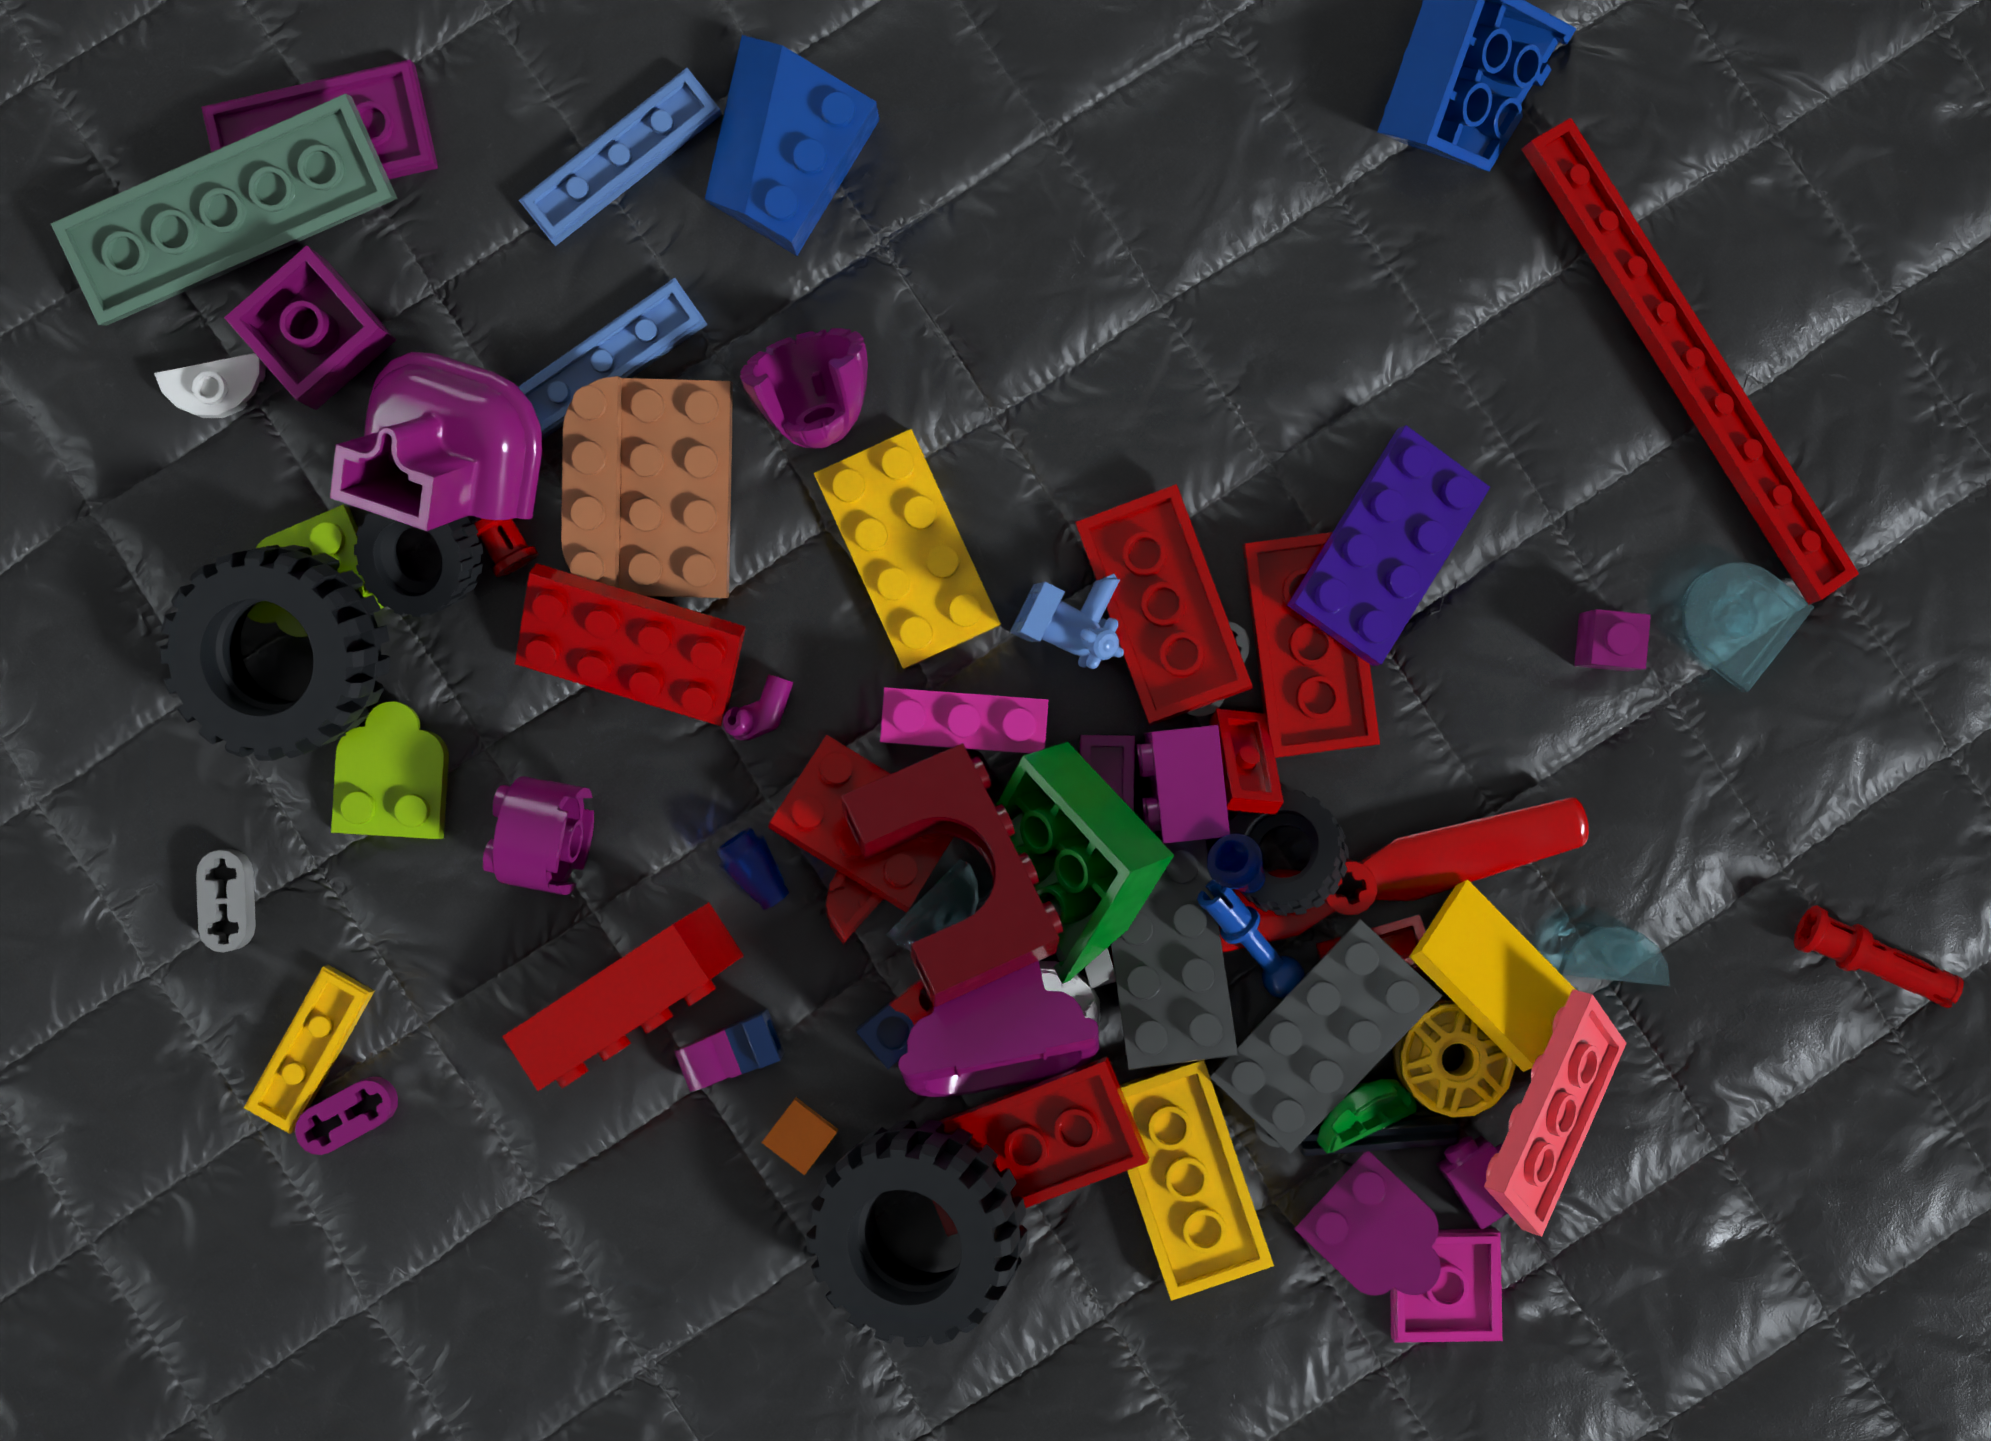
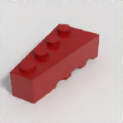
M710 902L667 927L502 1037L537 1091L555 1080L562 1089L589 1071L584 1061L598 1053L604 1062L630 1045L631 1042L626 1036L627 1033L641 1026L645 1034L672 1018L674 1015L668 1007L683 998L687 1005L691 1006L714 991L716 986L711 979L744 955Z

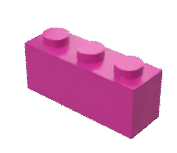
M884 687L880 742L953 748L963 743L966 749L1030 754L1045 749L1049 700Z

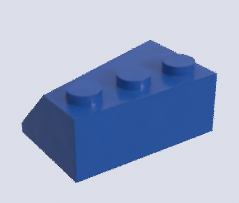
M1423 0L1390 98L1385 106L1378 133L1408 146L1490 172L1523 118L1521 104L1533 85H1543L1552 70L1547 64L1548 59L1558 43L1568 44L1577 28L1525 0Z
M742 35L705 201L798 256L880 119L876 101L783 45Z

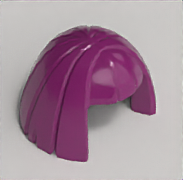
M831 328L828 333L825 329H821L818 333L809 331L797 334L795 340L791 337L782 339L767 346L766 352L759 351L747 361V365H744L740 371V378L744 389L753 403L780 434L795 445L805 448H826L844 438L860 414L867 386L868 360L866 345L862 335L857 331L851 332L850 329Z

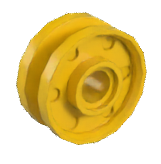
M1452 999L1438 1000L1392 1048L1394 1071L1400 1083L1421 1105L1431 1111L1452 1118L1475 1116L1494 1106L1509 1089L1516 1067L1515 1063ZM1459 1043L1464 1050L1465 1057L1463 1063L1454 1071H1446L1442 1065L1443 1052L1448 1046Z

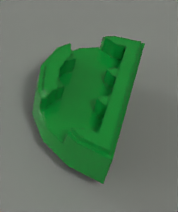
M1380 1079L1370 1083H1359L1329 1113L1320 1127L1317 1142L1327 1154L1333 1153L1417 1111L1415 1098L1396 1079Z

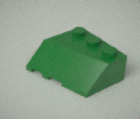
M1069 742L1024 755L996 806L1002 804L1009 814L1015 834L1009 837L1018 855L1026 852L1035 867L1039 882L1034 884V887L1042 904L1050 901L1061 920L1063 932L1058 934L1060 939L1055 953L1059 963L1053 966L1062 984L1075 977L1129 929L1174 857V854Z

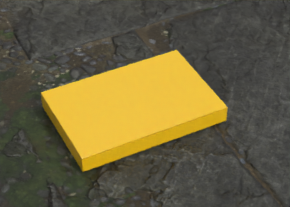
M1468 879L1454 887L1409 956L1523 1072L1532 1069L1537 1057L1544 1054L1553 1034L1552 1027L1555 1015L1561 1007L1566 1005L1572 989L1576 990Z

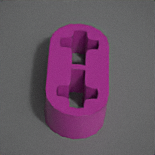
M368 1077L307 1109L300 1115L295 1127L297 1142L305 1151L311 1154L323 1155L336 1150L383 1124L394 1115L398 1106L396 1089L389 1081L382 1077ZM363 1089L369 1095L378 1093L381 1096L383 1102L376 1107L379 1116H376L373 1110H367L358 1116L354 1115L351 1107L365 1099ZM338 1114L343 1124L328 1133L331 1142H329L325 1135L316 1138L312 1132V1128L318 1124L315 1115L321 1121H326Z

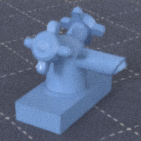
M1111 574L1096 580L1081 611L1061 601L1065 591L1047 582L1033 584L1010 633L1028 642H1040L1042 639L1065 651L1080 656L1078 665L1082 668L1089 667L1095 669L1099 666L1101 660H1107L1111 657L1120 658L1124 655V650L1119 646V638L1115 633L1119 623L1114 618H1108L1107 620L1101 618L1120 579L1115 574Z

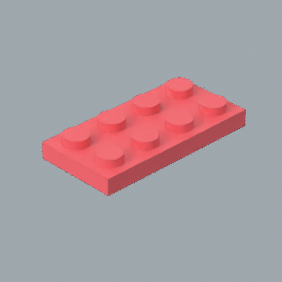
M1572 989L1566 1005L1561 1007L1555 1015L1552 1027L1553 1034L1544 1054L1538 1056L1533 1064L1531 1083L1522 1103L1517 1104L1510 1115L1509 1132L1500 1152L1496 1153L1488 1164L1486 1171L1487 1181L1484 1185L1486 1190L1522 1230L1541 1237L1627 1044L1593 994Z

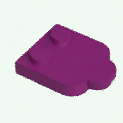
M1370 1151L1365 1152L1294 1228L1343 1277L1364 1294L1382 1295L1395 1287L1398 1291L1408 1295H1420L1432 1289L1439 1279L1441 1271L1440 1260L1436 1251L1432 1248L1439 1231L1435 1213Z

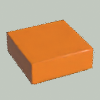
M795 1097L763 1139L762 1144L805 1175L839 1129Z

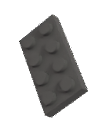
M1206 839L1164 843L1174 854V857L1129 929L1111 944L1129 1070L1238 1055L1219 925L1197 901L1201 890L1211 900L1214 899L1213 895L1205 887L1212 881Z
M1359 919L1237 1046L1238 1055L1228 1056L1213 1071L1210 1078L1291 1154L1442 995L1366 923Z

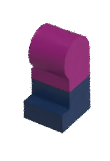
M768 1009L674 1050L690 1092L705 1088L728 1077L734 1078L754 1069L766 1067L780 1061L785 1055Z

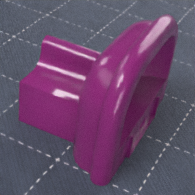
M410 352L392 359L375 379L367 409L364 436L336 444L330 498L425 531L466 516H475L489 520L533 518L542 458V432L534 407L515 383L495 372L434 353Z
M1037 961L935 1007L931 1015L920 1019L912 1027L907 1040L908 1053L900 1057L898 1066L906 1087L917 1095L950 1097L978 1093L1051 1078L1089 1063L1099 1050V1029L1094 1019L1085 1018L1081 1006L1072 996L1062 991H1047L1044 988L1040 964Z

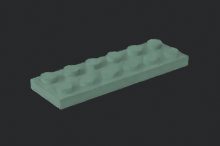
M343 94L50 224L98 325L107 326L396 200L397 196L352 96Z

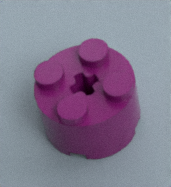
M527 776L518 777L511 786L500 785L493 800V815L498 817L494 839H490L485 847L483 855L484 871L495 873L497 880L503 884L561 895L570 894L577 883L568 882V879L573 869L584 870L593 836L594 810L584 809L583 798H593L590 789Z

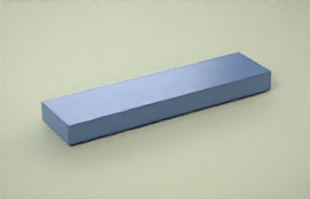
M685 68L519 201L551 242L557 246L719 118L722 112L690 70Z
M675 278L518 387L534 407L541 426L542 440L563 426L567 408L572 401L574 393L579 388L606 377L632 378L708 325Z

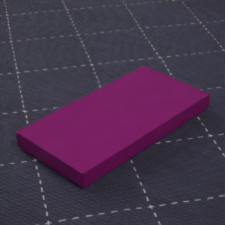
M411 59L201 107L212 153L336 97L347 94L353 98L388 179L438 169L417 70Z

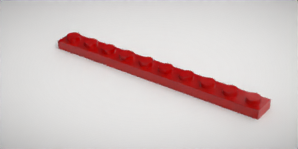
M1569 118L1531 140L1521 150L1806 602L1810 605L1824 599L1857 576L1859 572L1572 118Z

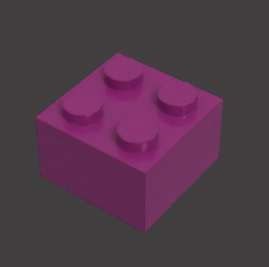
M307 245L224 317L295 400L314 410L321 407L397 340L333 266Z
M1212 725L1144 733L1145 744L1136 745L1139 776L1149 777L1151 797L1142 798L1143 821L1148 828L1155 832V835L1163 843L1230 837L1219 726Z

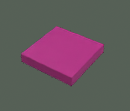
M1496 1228L1483 1230L1439 1229L1437 1239L1432 1245L1441 1265L1440 1276L1434 1287L1420 1295H1408L1398 1291L1395 1287L1390 1290L1392 1340L1394 1343L1503 1341L1501 1232Z

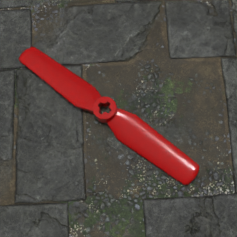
M1570 797L1397 838L1360 862L1346 859V873L1349 872V875L1354 880H1362L1363 887L1355 890V900L1348 902L1347 898L1342 894H1330L1324 900L1325 903L1318 908L1314 906L1306 910L1307 913L1300 915L1287 913V916L1276 915L1270 910L1265 912L1257 908L1253 902H1249L1234 884L1230 886L1245 906H1251L1256 909L1260 915V923L1257 929L1268 942L1298 936L1335 911L1344 915H1358L1366 911L1375 900L1414 901L1452 889L1467 879L1470 882L1477 881L1582 847L1587 843L1589 836L1588 818L1582 803L1577 798ZM1277 869L1268 873L1278 878H1288L1297 875L1302 870ZM1342 878L1339 881L1338 886L1342 884ZM1220 935L1223 953L1245 948L1241 943H1227ZM1110 945L1108 947V951L1114 968L1112 948Z

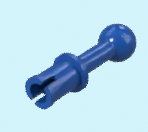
M1213 879L1205 887L1213 895L1214 899L1211 900L1201 890L1197 898L1198 903L1207 910L1220 926L1221 937L1230 944L1241 943L1263 969L1262 982L1267 992L1276 998L1283 999L1305 976L1302 965L1292 957L1279 956L1257 929L1260 923V915L1256 909L1251 906H1245L1225 879Z

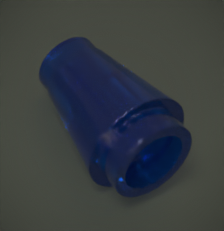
M752 827L739 832L716 850L717 855L722 860L719 867L755 902H758L763 910L771 908L790 893L784 884L785 881L764 835L757 836Z
M1229 834L1216 841L1210 849L1207 867L1211 877L1219 885L1243 893H1254L1263 886L1265 872L1260 847L1252 838L1243 834Z

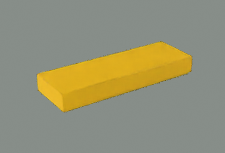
M330 965L323 966L247 1100L244 1109L289 1134L294 1133L297 1120L311 1106L375 990Z

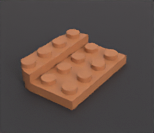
M615 376L596 380L587 386L579 388L574 393L564 417L562 449L561 542L563 555L571 574L644 596L729 598L733 382L640 379Z

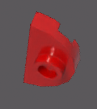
M837 871L828 887L825 908L831 929L844 945L884 899Z

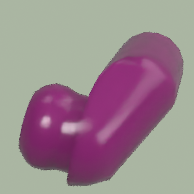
M768 674L759 701L740 708H730L725 713L723 728L726 733L732 735L737 740L750 741L777 729L794 682Z

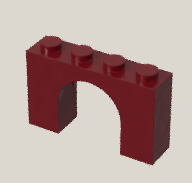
M963 743L841 795L844 817L865 860L921 836L946 834L970 843L983 855L990 867L993 877V889L987 901L976 913L963 921L911 943V959L934 1008L1055 954L1060 939L1058 934L1063 932L1061 920L1053 904L1050 901L1042 904L1034 884L1038 883L1039 879L1030 857L1026 852L1018 855L1009 837L1014 835L1015 831L1008 812L1002 804L994 806L986 790L991 787V782L983 762L979 757L971 759Z

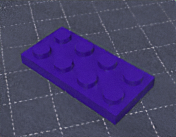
M1407 425L1398 428L1287 606L1370 665H1382L1486 496L1490 486Z

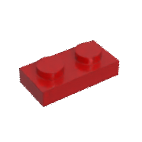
M1216 708L1209 720L1210 726H1219L1227 810L1276 815L1284 800L1265 713Z

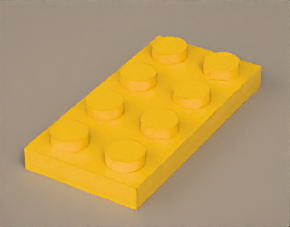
M912 429L814 473L903 669H907L1001 626Z
M1205 1061L1185 1062L1120 1084L1150 1157L1147 1164L1130 1169L1127 1172L1171 1301L1273 1267L1274 1264Z

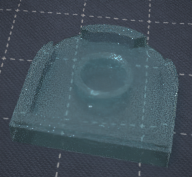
M1743 562L1723 564L1699 575L1686 590L1681 602L1684 638L1690 650L1700 660L1741 692H1749L1814 609V606L1808 605L1804 598L1760 566Z

